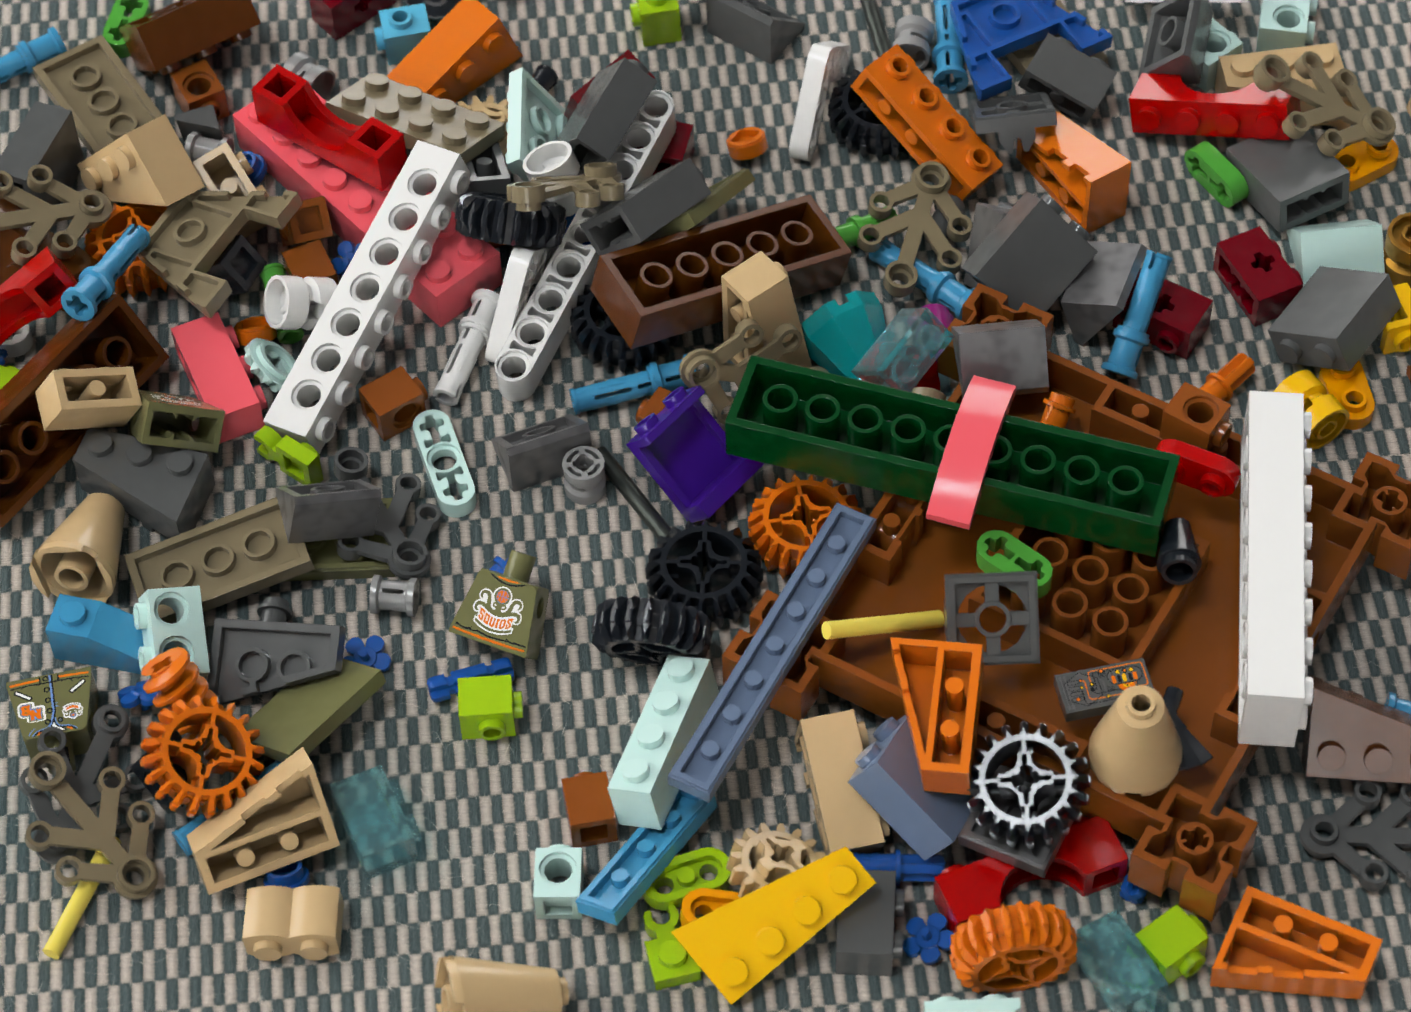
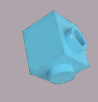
M425 3L378 11L381 27L374 28L377 50H385L388 66L399 64L431 31Z

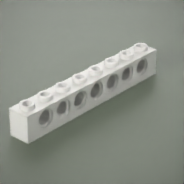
M417 140L263 420L265 425L274 429L282 438L288 435L299 443L306 442L313 446L319 454L325 443L332 439L336 430V423L344 408L352 402L359 380L364 371H367L373 364L378 345L383 336L387 335L392 329L394 316L402 301L411 294L415 277L421 266L425 265L430 259L434 242L440 231L444 230L449 224L451 211L458 198L468 189L471 173L460 154ZM396 259L393 263L387 265L390 261ZM377 294L374 298L368 300L372 295ZM355 329H358L354 334L349 335L350 332H352ZM339 364L334 370L329 371L331 367ZM319 400L317 404L309 407L314 401Z

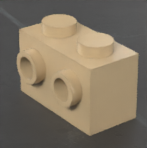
M227 142L192 162L208 191H229L232 197L248 196L251 191H266L263 185L257 188L254 187L248 175L254 172L242 151L234 155ZM248 220L237 235L242 234L246 238L266 226V224Z
M133 366L52 370L35 391L44 431L124 427L142 406Z

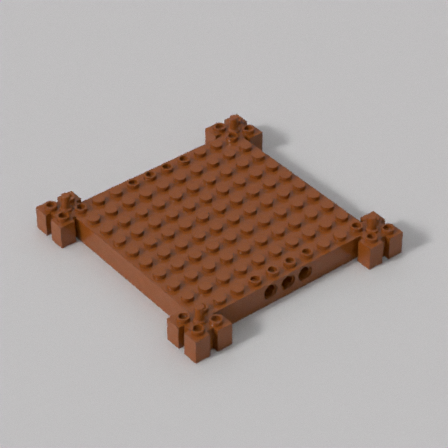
M977 284L962 307V321L954 318L938 341V373L959 382L947 401L961 404L963 399L951 334L952 326L1037 319L1045 326L1049 392L1015 395L1008 415L1040 422L1046 407V403L1043 400L1044 398H1049L1051 391L1076 400L1073 406L1076 409V413L1070 414L1065 429L1151 449H1156L1158 443L1164 440L1159 436L1163 410L1169 403L1050 352L1054 315L1027 303H1023L1018 311L1008 307V295L983 284ZM1231 431L1222 448L1215 446L1212 452L1230 459L1240 469V443L1242 435ZM1367 452L1353 476L1352 483L1311 466L1310 475H1306L1307 485H1312L1311 511L1307 512V522H1312L1311 549H1307V560H1312L1313 573L1311 587L1307 588V598L1313 599V615L1311 626H1307V637L1313 638V651L1370 553L1375 556L1373 566L1404 580L1407 579L1411 572V482L1398 476L1400 465L1371 452ZM1240 480L1231 495L1216 498L1176 482L1166 522L1172 518H1184L1190 522L1202 560V567L1197 577L1192 582L1183 585H1175L1165 581L1157 569L1156 563L1163 532L1156 556L1153 557L979 514L974 515L970 530L926 519L929 502L885 492L869 515L877 519L875 531L771 700L770 708L800 721L805 718L819 697L820 687L885 719L893 716L898 720L906 715L893 663L890 637L947 642L944 625L941 628L826 640L821 631L823 622L941 610L944 614V574L985 573L978 567L976 562L977 541L987 531L1003 530L1044 556L1051 563L1053 568L1052 583L1048 594L1038 598L1040 663L984 665L976 748H982L987 752L990 750L985 740L988 734L995 736L998 742L1003 740L1002 727L1004 725H1008L1011 728L1013 735L1020 734L1019 726L1022 721L1028 722L1030 734H1035L1040 723L1046 724L1048 739L1057 730L1063 731L1065 740L1062 746L1070 742H1076L1079 751L1074 758L1085 757L1088 763V768L1080 774L1089 775L1092 781L1090 787L1081 790L1089 795L1090 802L1088 805L1081 806L1079 811L1090 818L1098 816L1105 819L1113 829L1138 840L1131 853L1127 881L1159 897L1169 887L1180 893L1178 905L1181 908L1212 922L1229 893L1231 878L1237 879L1253 851L1258 822L1225 807L1226 802L1259 745L1238 744ZM999 549L997 552L989 550L988 555L992 557L996 553L1004 555V550ZM999 585V602L1004 604L1009 611L1024 610L1023 602L1018 595L1007 587ZM984 586L977 587L966 595L959 607L958 613L976 612L977 608L985 602ZM767 589L749 615L750 633L740 629L723 653V685L779 597L778 594ZM998 606L986 607L980 614V625L987 632L999 631L1003 628L1006 621L1004 611ZM1010 625L1007 632L1000 636L1001 651L1009 649L1019 641L1025 631L1024 625ZM976 627L959 628L961 635L967 643L983 644V652H986L985 635L980 633ZM1144 658L1154 690L1162 698L1166 688L1169 686L1177 687L1184 692L1177 715L1187 726L1190 733L1204 746L1213 758L1202 766H1197L1187 771H1178V774L1166 788L1152 795L1141 796V793L1127 792L1125 795L1113 792L1098 780L1091 769L1088 747L1090 737L1104 715L1066 722L1053 684L1054 675ZM1033 752L1036 767L1041 770H1053L1054 775L1065 774L1063 768L1054 759L1047 755ZM1017 755L1008 758L1001 765L1013 769L1017 762ZM975 758V759H974V762H976V763H978V764L981 765V763L978 762V761L976 760V758ZM1026 767V774L1030 775L1029 769Z

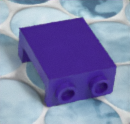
M701 385L686 390L683 386H680L672 391L662 401L666 407L657 415L651 413L642 419L634 427L637 434L626 444L687 521L689 519L691 523L710 518L764 465L763 462L726 454L725 432L699 400L705 393Z

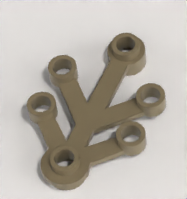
M1311 51L1303 53L1295 62L1296 72L1304 79H1312L1318 89L1316 90L1290 77L1291 72L1287 62L1277 55H1266L1255 66L1253 81L1260 90L1270 92L1280 89L1316 107V109L1303 113L1293 111L1282 122V129L1288 137L1300 139L1310 128L1339 119L1352 125L1340 131L1333 128L1327 129L1318 138L1317 146L1319 150L1329 157L1336 156L1346 145L1362 140L1370 145L1381 147L1388 144L1393 138L1396 128L1393 116L1384 108L1371 107L1359 88L1358 79L1352 71L1340 69L1330 79L1323 68V61L1319 55ZM1347 96L1353 108L1346 105L1341 97Z
M924 162L914 169L910 182L887 192H875L870 196L868 213L878 220L888 218L892 213L893 206L917 197L913 209L876 225L867 224L862 226L857 238L858 247L864 252L872 253L879 250L882 240L906 231L898 260L888 264L883 278L884 288L894 297L907 296L915 289L918 272L914 267V262L923 235L938 256L936 267L939 272L950 271L956 274L960 270L962 254L951 246L931 216L933 202L948 221L946 234L954 242H964L970 237L972 221L961 213L949 195L951 177L947 169L939 162ZM926 181H931V182L935 183L936 185H929V184H927V183H925V182H926ZM880 202L884 203L887 207L882 209L874 204ZM960 225L965 228V231H957L953 226ZM871 235L876 238V241H867L864 236ZM943 259H953L955 264H947ZM901 280L905 283V285H900L893 281Z
M593 162L584 165V174L533 177L531 181L507 184L506 191L507 200L516 203V210L521 212L539 211L542 209L541 203L545 202L547 198L572 191L575 193V207L595 208L601 206V201L624 200V183H619L622 181V175L617 172L616 163Z
M37 164L29 169L26 180L27 186L37 193L46 192L63 202L62 204L51 205L13 185L12 176L6 171L0 170V182L6 185L5 187H0V199H5L23 209L0 213V231L32 226L25 237H19L12 243L10 256L18 265L24 266L36 256L37 249L56 222L72 219L66 231H58L54 234L51 243V251L57 258L69 259L75 254L77 242L86 229L98 228L110 218L112 205L106 195L93 189H85L78 192L53 179L52 170L45 165ZM35 176H41V177H43L45 180H44V181H39V180H36L34 177H35ZM65 242L70 247H61L58 243ZM18 249H26L30 253L22 254Z
M750 318L743 319L737 324L733 337L713 350L699 348L689 352L682 359L679 366V375L684 384L689 388L701 385L713 404V414L724 425L728 413L722 415L721 412L725 407L732 406L734 398L725 394L719 381L735 382L737 387H739L750 356L738 364L726 362L746 347L754 348L758 346L764 337L763 329L755 320ZM789 323L782 324L775 330L774 340L752 355L776 360L785 353L796 351L802 344V335L794 325ZM755 329L752 336L744 338L746 331ZM793 333L790 341L782 343L786 335ZM704 364L700 371L694 372L699 365ZM809 367L810 369L829 373L824 367Z
M42 751L32 758L28 769L30 783L38 790L49 791L81 829L54 827L45 821H35L28 826L24 839L27 847L36 852L45 851L50 846L100 851L111 864L82 863L77 857L67 855L60 858L55 866L54 877L56 881L66 887L74 886L79 881L113 884L119 895L130 900H139L149 896L154 891L158 882L157 867L153 861L146 857L149 827L155 818L154 807L149 802L143 800L136 801L130 805L126 814V822L131 828L127 853L115 839L119 797L126 783L124 772L115 766H108L100 772L97 779V788L101 793L99 816L97 817L65 780L67 766L63 757L53 751ZM42 768H49L54 772L55 777L48 781L43 780L39 777L38 771ZM108 775L115 776L119 780V785L115 788L107 787L103 782V778ZM144 810L148 814L149 819L146 822H138L133 818L132 812ZM34 830H42L47 834L48 839L41 843L35 842L31 837V833ZM66 864L72 865L76 868L77 875L70 878L65 877L61 873L60 868ZM132 871L138 872L142 876L143 881L137 885L131 884L127 881L126 874Z

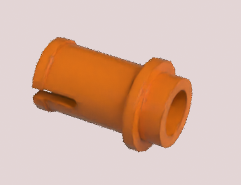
M1051 391L1049 398H1044L1043 400L1046 403V407L1040 423L1065 428L1070 414L1076 413V409L1073 408L1076 400Z

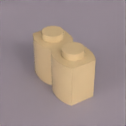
M269 885L247 889L242 935L247 954L263 961H275L280 959L281 956L291 954L300 955L307 960L317 961L340 953L344 901L340 888L328 885H306L296 888Z

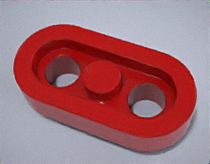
M1164 439L1158 443L1155 449L1180 455L1176 482L1200 490L1207 496L1215 498L1229 496L1235 491L1240 480L1241 472L1238 466L1230 459L1175 439Z

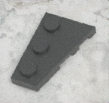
M215 618L209 661L210 673L207 678L209 683L208 690H212L218 696L219 704L225 705L341 673L346 628L341 625Z

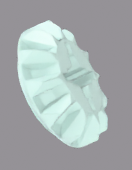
M261 338L252 339L244 348L246 353L243 357L245 363L251 367V374L256 375L260 379V384L265 383L271 391L276 393L280 391L296 361L280 345Z

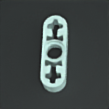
M435 409L423 411L413 421L415 443L438 506L442 513L449 517H464L475 509L477 499L475 486L448 415ZM435 427V430L439 432L440 442L433 444L432 436L427 430L428 428ZM441 457H451L456 460L455 465L450 469L440 470L433 466V463ZM456 482L459 495L463 497L462 499H454L450 493L449 484Z

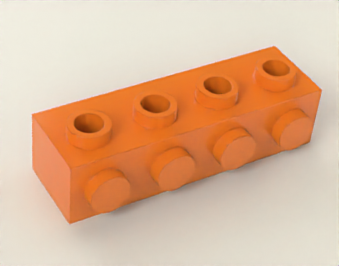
M898 44L865 67L850 86L919 165L927 161H935L941 163L947 169L951 177V186L948 193L960 198L962 201H965L985 185L1004 165L997 158L994 150L982 141L970 127L965 117L953 108L945 99L941 90L930 82L917 67L913 58L906 54Z

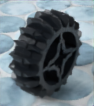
M853 69L850 78L841 77L838 87H833L830 104H828L829 126L831 133L835 134L838 144H846L849 153L860 150L863 159L869 154L876 155L878 161H880L883 155H890L894 160H896L899 152L910 155L850 87L861 72Z
M484 191L465 192L460 195L459 203L456 206L455 230L465 237H472L473 239L484 240L485 242L528 248L557 247L562 244L563 234L566 231V209L555 202L546 200L541 203L542 209L539 211L521 212L516 210V203L507 200V194Z
M585 285L584 295H578L577 307L571 309L570 325L574 343H577L581 355H588L592 365L602 361L606 371L613 365H617L622 373H624L627 366H635L640 372L643 363H657L658 356L668 357L671 346H677L679 335L630 349L590 290L591 285ZM598 318L604 321V326L601 329L595 324Z
M707 518L703 521L702 526H694L688 519L685 530L681 531L672 526L669 532L670 538L659 536L657 548L650 549L648 555L649 563L645 567V577L648 580L647 591L652 598L667 599L674 603L682 602L684 606L695 607L698 611L705 613L711 622H715L720 629L724 624V618L727 617L737 623L740 611L750 612L753 606L752 600L758 599L761 593V582L764 578L763 569L761 568V555L759 550H754V543L751 537L743 538L739 527L727 531V525L724 520L716 527L710 526ZM707 566V572H705V581L702 582L701 576H703L704 567Z
M620 596L616 599L610 598L597 606L591 633H593L592 644L600 652L606 653L610 657L620 658L622 661L635 662L637 665L646 664L653 667L663 666L668 654L706 659L712 640L711 620L708 619L705 613L698 611L695 607L684 606L682 602L674 603L667 599H654L651 596L649 598L637 596L627 598Z
M1022 721L1019 726L1020 734L1016 735L1012 734L1011 728L1008 725H1004L1002 727L1003 740L998 742L995 736L988 734L985 740L990 750L987 752L982 748L974 749V757L981 765L972 764V777L975 780L970 781V788L967 791H970L974 797L967 802V806L970 812H980L976 818L980 828L992 824L989 833L995 840L1008 831L1007 843L1009 846L1015 847L1020 835L1025 836L1027 847L1034 848L1036 844L1035 836L1042 834L1045 843L1051 845L1054 842L1051 830L1057 828L1064 836L1068 835L1070 829L1065 819L1069 818L1075 822H1080L1083 818L1082 813L1074 805L1084 806L1090 802L1089 795L1081 791L1092 785L1089 775L1080 774L1088 768L1087 760L1085 757L1074 758L1079 751L1076 742H1070L1062 746L1065 735L1061 730L1054 732L1048 739V728L1044 723H1040L1037 726L1035 734H1030L1028 722ZM1033 752L1041 753L1054 759L1063 768L1065 774L1054 775L1053 770H1041L1036 767ZM1017 755V762L1012 770L997 775V778L992 779L994 773L1004 761ZM1026 767H1028L1030 775L1034 780V783L1031 785V792H1028L1029 803H1027L1024 792H1022L1020 787L1024 785V778H1027ZM1058 791H1063L1056 805L1046 813L1038 816V807L1041 801L1046 797L1057 796ZM990 795H1001L1003 799H1014L1019 802L1022 818L1014 817L1001 811L992 802Z

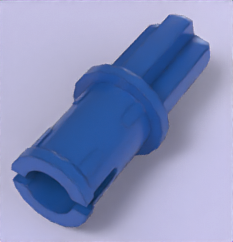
M895 849L894 854H862L853 852V855L866 870L896 871L895 886H900V882H934V877L940 875L945 870L944 857L940 854H935L924 861L918 854H901L900 849Z

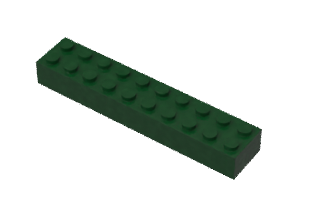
M751 355L725 421L726 454L930 502L940 463L960 404ZM1005 415L982 484V493L975 514L1155 557L1176 487L1180 455Z

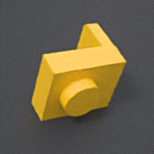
M1408 282L1394 285L1401 307L1392 317L1391 322L1387 323L1383 329L1380 349L1384 355L1411 350V288Z

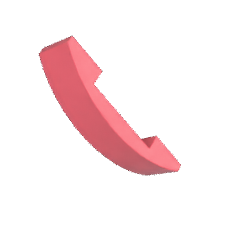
M976 375L973 376L960 404L944 450L928 505L926 519L970 530L981 497L982 484L1005 415H1008L1017 386Z

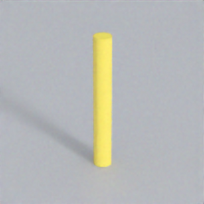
M941 610L825 621L822 624L821 631L823 637L828 640L943 627L945 617Z
M115 836V839L121 844L120 839ZM96 851L90 863L110 864L100 851ZM80 881L43 948L45 955L53 959L60 958L99 883Z

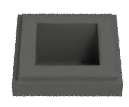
M213 105L175 115L177 125L185 142L192 131L200 132L202 137L216 140L224 138Z

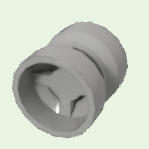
M907 15L900 18L896 23L895 41L892 47L898 44L906 54L913 58L919 69L924 68L930 59V45L933 42L934 36L932 22L919 15Z
M299 51L294 53L283 66L285 69L309 81L312 89L324 99L331 94L335 86V73L325 65H317L316 60L306 52Z
M578 446L569 450L562 460L566 496L572 502L579 505L596 503L603 498L607 488L605 460L602 453L591 446Z

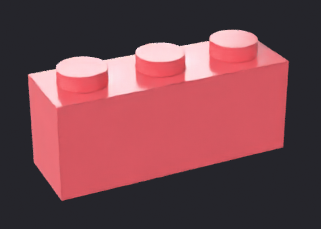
M216 312L212 318L204 316L171 328L177 355L197 399L225 411L220 443L261 429L265 425L262 410L268 409L267 401L260 385L253 387L250 382L254 375L250 372L251 367L245 363L243 358L245 355L238 356L236 352L240 345L233 326L225 327L219 313Z

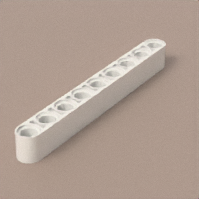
M651 91L610 161H608L617 164V172L621 173L622 178H628L619 182L624 183V194L652 176L675 134L674 102L670 94L665 91ZM601 201V206L595 208L578 209L562 239V244L556 249L497 356L495 372L499 391L507 400L520 402L531 397L570 327L571 309L577 307L578 295H584L585 285L592 284L599 260V255L592 244L582 245L584 242H589V239L580 224L613 201ZM568 274H576V276H574V277H570V278H565V277H564L565 275H568ZM549 307H559L553 311L545 310ZM531 340H541L536 344H527ZM513 373H522L521 376L516 378L508 377Z

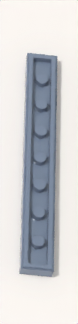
M840 503L835 504L668 774L669 785L710 803L875 531L876 518Z

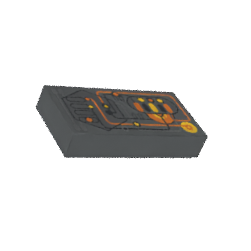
M1144 658L1054 675L1053 683L1066 722L1106 714L1120 694L1129 687L1144 685L1154 689Z

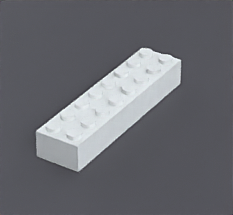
M1249 390L1240 443L1238 744L1294 747L1298 729L1306 730L1308 705H1312L1313 677H1307L1308 665L1311 666L1313 657V638L1307 637V626H1311L1313 615V599L1307 598V588L1311 587L1313 562L1312 560H1307V549L1310 550L1312 544V522H1307V512L1311 511L1312 485H1307L1306 476L1310 475L1312 465V448H1306V439H1310L1312 413L1304 412V394Z

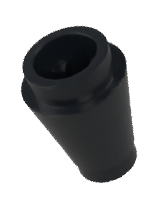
M1172 518L1165 523L1156 563L1163 579L1175 585L1192 582L1202 567V560L1194 539L1191 524L1184 518Z

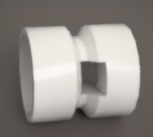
M565 141L544 143L532 150L523 160L522 167L529 181H531V178L539 176L584 174L580 170V164L572 147ZM573 191L546 199L549 202H555L566 209V217L577 213L579 209L575 207V193Z
M275 275L271 277L266 285L263 298L264 315L267 323L274 329L297 330L302 328L313 331L337 287L336 282L329 277L307 276L302 278L293 275Z

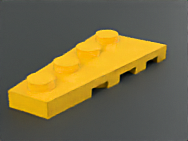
M845 846L671 931V933L732 1005L870 889L876 881L848 847Z

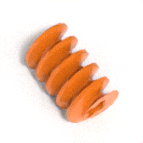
M176 647L169 649L150 660L141 670L142 676H151L143 686L144 691L149 694L160 690L152 701L156 708L169 705L167 709L173 711L172 705L178 699H182L189 706L190 699L194 695H200L204 706H206L212 696H217L212 690H208L209 683L203 676H199V668L194 662H190V654L185 648ZM219 704V709L224 710L225 708L222 704ZM189 725L177 731L180 735L186 734L183 739L194 740L200 732L201 725Z

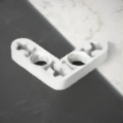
M835 41L814 43L811 46L789 144V157L811 161L816 149L829 83L841 80V77L845 76L851 54L850 45Z
M515 246L506 267L485 351L486 361L495 363L497 356L527 304L531 285L539 282L557 247L528 248Z

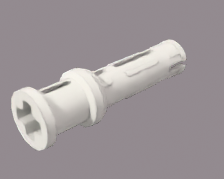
M477 289L472 294L471 309L468 315L460 320L458 325L460 336L448 359L440 380L433 390L432 395L441 404L446 406L458 404L462 390L469 379L483 346L487 345L499 299V294L494 291Z

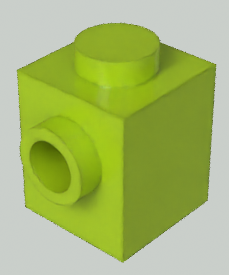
M636 0V3L629 4L633 27L640 26L644 47L682 41L678 0Z
M511 674L457 678L458 716L462 740L482 738L494 741L503 737L516 736L515 719L524 718L522 691H513Z
M1176 904L1134 935L1131 958L1163 990L1182 975L1186 978L1194 975L1204 965L1209 936L1205 926L1196 916L1188 915Z

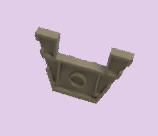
M196 191L171 204L148 231L151 241L139 253L138 257L208 318H212L233 292L227 280L206 274L212 268L213 263L235 239L248 220L283 229L303 202L298 192L284 191L283 196H268L266 191H251L248 196L232 197L229 191Z

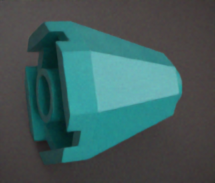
M855 290L845 294L849 301L839 306L834 299L823 304L801 323L809 358L820 367L827 369L831 374L859 380L864 364L871 362L872 358L878 354L875 353L877 350L889 345L882 305L875 293Z

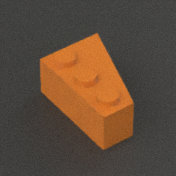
M461 0L387 77L406 86L418 87L422 92L437 98L449 99L456 103L523 57L499 17L478 0Z
M1057 111V125L1035 128L1036 138L1029 151H1024L1021 139L1018 138L1016 158L1063 208L1065 213L1088 233H1091L1126 215L1132 162Z
M890 637L893 663L924 791L971 795L970 791L967 790L970 788V781L973 778L972 764H974L975 759L974 749L976 748L984 675L983 644Z
M1247 885L1213 964L1210 986L1361 1000L1379 958L1383 939Z

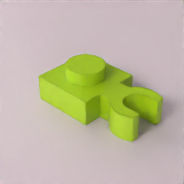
M264 425L254 435V439L261 443L257 448V452L268 460L278 462L280 470L301 484L321 483L324 480L320 455L310 444L306 442L299 443L288 435L282 438L274 429L267 425Z
M674 905L668 906L669 921L665 924L655 923L650 910L644 912L645 931L652 938V940L644 941L645 953L656 991L702 980L700 967L671 933V931L680 927L679 912Z

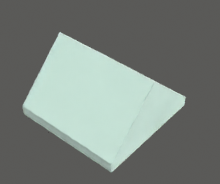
M1364 219L1294 226L1286 231L1294 264L1302 278L1303 286L1320 266L1385 273L1382 224Z

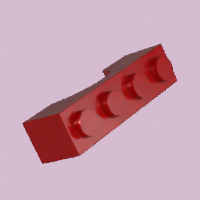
M278 64L251 89L259 123L382 192L398 177L407 160L403 133L372 116L363 125H354L342 120L320 101L309 81Z
M1141 73L1129 97L1132 130L1134 133L1290 140L1291 138L1282 129V122L1291 112H1301L1300 99L1280 89L1265 92L1260 90L1253 82L1242 89L1232 92L1203 93L1187 87L1179 74Z
M48 247L43 249L0 285V346L13 333L36 319L52 317L63 307L61 304L63 292L77 284L75 276Z
M1098 816L1093 818L1083 817L1080 822L1073 821L1070 833L1066 835L1044 878L985 855L981 860L965 866L961 864L950 866L943 870L940 875L935 876L933 900L940 914L946 917L948 930L955 933L958 925L968 922V917L971 915H981L986 908L993 910L1001 907L1006 896L1014 888L1029 881L1041 879L1058 881L1073 888L1083 897L1123 882L1126 875L1129 858L1107 820Z

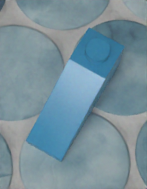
M59 594L45 629L55 659L141 674L138 652L139 648L144 646L142 629H136L132 614L102 601ZM164 648L163 652L172 648Z

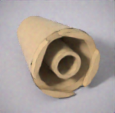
M92 493L88 495L35 551L29 566L31 579L38 590L47 598L52 593L57 597L59 594L106 603L107 599L113 594L117 582L125 518L124 507L115 497L106 493Z
M1144 685L1129 687L1120 694L1093 730L1088 747L1090 766L1098 780L1113 792L1125 795L1127 792L1141 793V796H1148L1166 788L1178 774L1183 754L1180 737L1163 698L1156 690Z
M451 955L439 957L436 964L435 988H442L441 1003L436 1004L437 1012H561L562 1006H567L569 1003L567 980L565 977H559L557 970L554 968Z

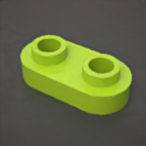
M705 847L675 856L642 896L645 902L652 908L667 911L669 905H674L676 908L681 907L684 897L694 889L726 890L730 885L729 878L731 875V871L726 869L729 858L723 851L712 847ZM705 873H713L716 875V877L713 880H704L703 878H701V876ZM662 886H669L673 889L667 894L657 891Z

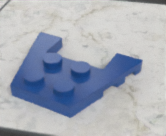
M953 0L950 5V15L977 98L980 101L1011 89L1012 77L997 58L1044 40L1048 33L1051 35L1060 34L1062 38L1069 40L1077 50L1088 56L1111 48L1113 36L1103 28L1098 32L1087 25V18L1078 12L1068 13L1055 5L1056 0Z

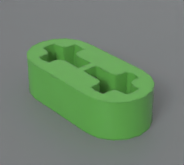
M149 0L115 1L103 29V37L119 58L131 56L119 27L152 13Z
M1203 141L1185 152L1184 160L1190 174L1221 205L1229 208L1248 197L1249 188L1244 176L1211 143Z
M1003 530L987 531L980 536L977 541L976 562L983 572L1036 570L1040 574V580L1037 578L1038 598L1048 594L1051 589L1053 568L1044 556ZM999 549L1004 550V555L996 553L993 557L988 555L989 550L992 552H997Z

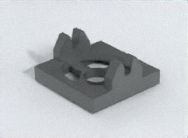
M1045 92L993 97L983 101L976 99L968 102L969 117L975 133L998 132V140L1008 153H1013L1014 140L1016 138L1021 139L1023 149L1026 152L1030 150L1036 138V127L1057 125L1056 110L1048 94Z
M1036 570L944 574V630L947 642L967 643L961 635L959 628L976 627L980 633L986 636V652H983L984 665L1040 663ZM999 585L1015 592L1023 602L1024 610L1009 611L1004 604L1000 603ZM984 586L985 602L977 608L976 612L958 613L959 607L966 595L977 587ZM998 606L1004 611L1006 621L1003 628L999 631L987 632L981 627L979 618L981 612L986 607ZM1010 625H1024L1025 631L1019 641L1009 649L1001 651L1000 636L1007 632Z

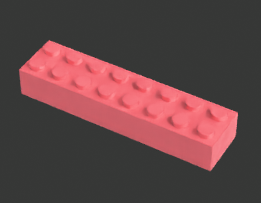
M314 91L317 97L320 99V101L325 105L327 101L324 98H322L316 91ZM254 101L234 113L233 120L239 147L244 151H251L254 154L261 155L267 162V172L288 191L298 192L301 200L325 196L332 230L342 240L353 242L355 247L361 243L395 180L383 192L259 123L257 121ZM451 211L449 224L444 230L440 231L432 246L430 259L425 265L421 266L415 277L412 292L408 297L412 303L440 328L472 306L471 297L474 291L477 289L493 291L503 283L500 252L484 240L465 237L455 230L456 219L453 211ZM396 259L390 261L387 265L393 263Z

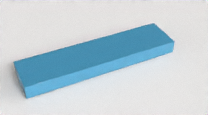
M679 789L662 830L638 827L575 900L578 912L617 926L717 808L715 795L709 803Z

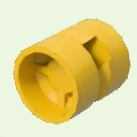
M1305 369L1295 372L1283 380L1273 391L1304 394V412L1312 413L1310 439H1306V448L1316 450L1329 444L1341 433L1348 423L1349 413L1334 395L1326 394V387L1310 370Z

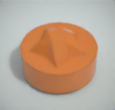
M757 127L739 129L733 132L726 140L729 155L735 160H750L762 155L768 149L765 132Z
M265 316L246 318L234 326V331L241 346H247L255 338L272 341L277 337V330L269 326Z

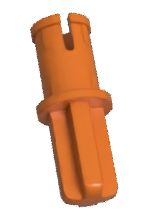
M1238 353L1217 373L1211 372L1208 374L1205 380L1206 383L1199 389L1223 401H1229L1233 398V391L1255 372V362L1244 353Z

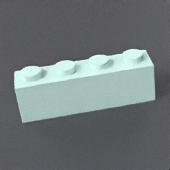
M668 654L607 787L619 825L662 830L679 791L678 788L668 784V774L719 694L710 659Z

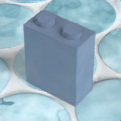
M906 715L898 720L892 716L885 720L873 733V736L877 739L876 742L866 747L855 759V763L859 767L848 783L925 861L955 841L971 813L967 802L974 796L924 791Z

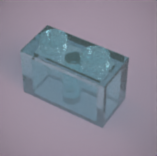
M927 307L902 308L851 372L861 381L911 392L955 336Z
M381 765L330 784L335 809L367 880L418 860L415 842L422 839L419 828L412 814L404 816L400 805L404 804L405 800L396 778L387 779Z
M1118 909L1077 929V962L1110 1012H1161L1164 1010L1168 983Z

